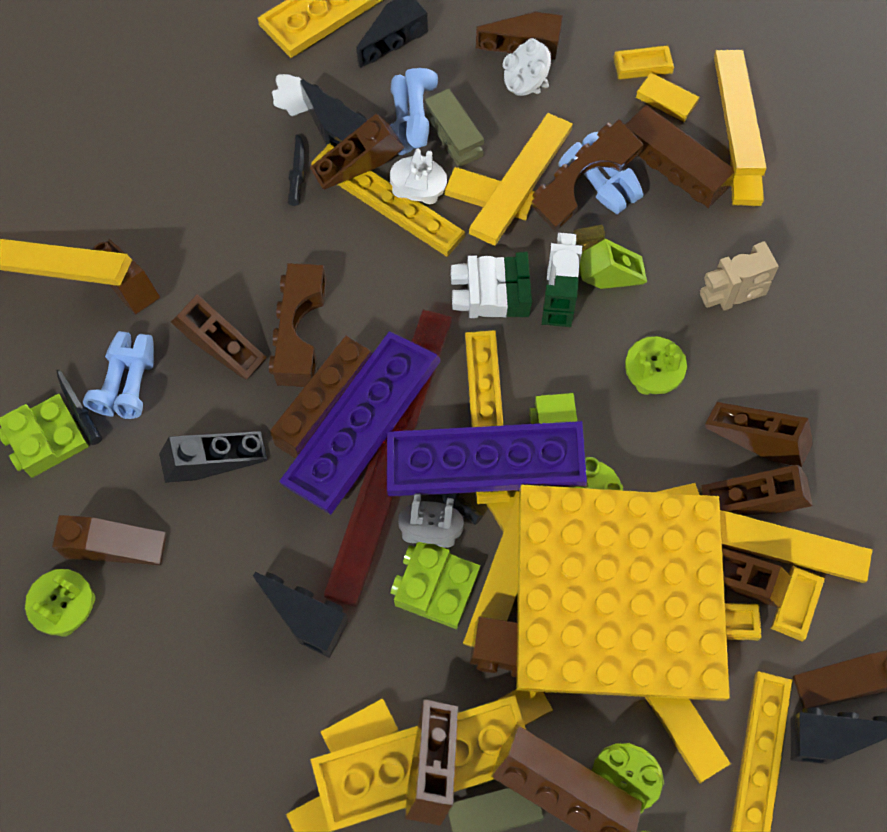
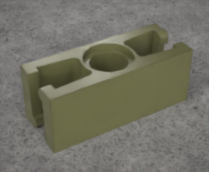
M449 88L424 99V104L428 108L425 110V118L428 119L429 124L458 167L483 157L484 151L479 146L484 144V138Z
M510 788L453 802V806L448 813L452 832H503L540 822L544 819L541 807Z

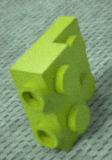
M59 393L32 408L24 404L0 417V440L5 446L11 445L14 453L10 454L9 457L18 471L24 470L31 478L89 447Z
M418 542L416 546L409 545L403 560V564L408 565L404 576L397 575L391 588V594L395 595V606L457 629L481 565L451 555L450 550L435 544Z

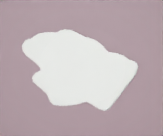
M289 74L278 75L276 77L278 90L272 92L274 105L281 109H287L290 116L307 111L308 108L303 100L301 91V78L293 77Z

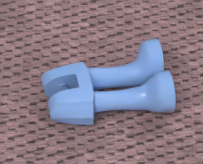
M413 68L406 70L405 76L396 75L392 78L391 93L394 97L397 118L396 122L390 124V126L405 147L398 153L399 155L407 154L413 148L427 145L429 121L424 115L423 95L426 91L434 90L438 84L437 74L430 69Z
M598 132L587 135L582 145L577 142L570 147L560 159L559 167L565 163L568 165L572 164L577 159L575 154L586 143L592 145L599 138L597 136ZM603 167L610 176L608 180L598 168L584 174L598 192L596 198L615 214H619L626 208L625 199L635 203L643 198L640 183L630 168L619 172Z
M117 332L105 355L109 365L101 390H88L83 399V405L86 408L110 417L114 416L115 412L125 419L141 416L143 402L139 399L142 375L144 369L151 370L154 365L152 335L139 334L132 349L130 333ZM124 369H129L123 392L118 396Z

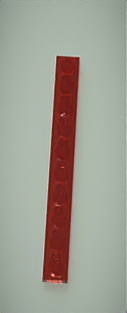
M423 309L412 342L437 354L440 358L452 324V317ZM436 369L391 432L417 429ZM387 437L370 460L324 593L327 599L354 607L358 605L394 497L388 496Z

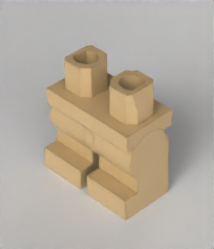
M766 242L754 245L750 255L739 254L732 260H730L729 256L720 259L717 270L706 273L704 278L706 286L701 288L700 296L707 308L720 304L723 310L732 308L733 304H740L767 294L772 283L771 280H773L779 266Z

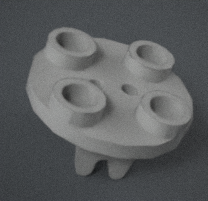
M414 494L412 504L403 508L399 514L398 522L403 540L408 543L437 544L443 548L453 546L455 539L461 535L464 529L463 516L453 508L454 499L447 498V504L421 502V494Z

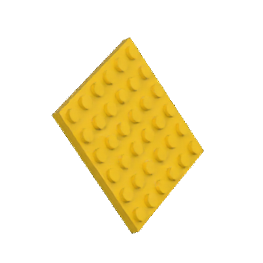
M521 485L519 488L517 690L720 701L730 699L719 496Z

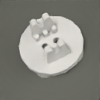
M531 38L505 57L503 61V68L505 69L504 82L509 91L516 95H527L532 92L539 94L541 92L540 86L544 88L549 87L546 76L551 65V56L545 45Z
M416 149L413 156L402 158L394 163L390 170V184L393 187L392 192L396 197L434 204L446 188L447 175L443 168L433 161L431 151H428L426 156H422L421 150Z

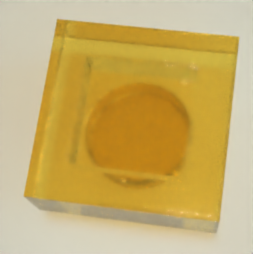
M603 225L573 231V234L576 235V245L582 246V252L604 240L606 235Z

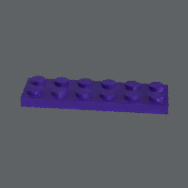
M389 331L279 482L290 491L331 515L384 442L387 432H391L439 365L441 360L438 355Z
M582 421L387 432L388 496L519 490L521 485L587 487Z

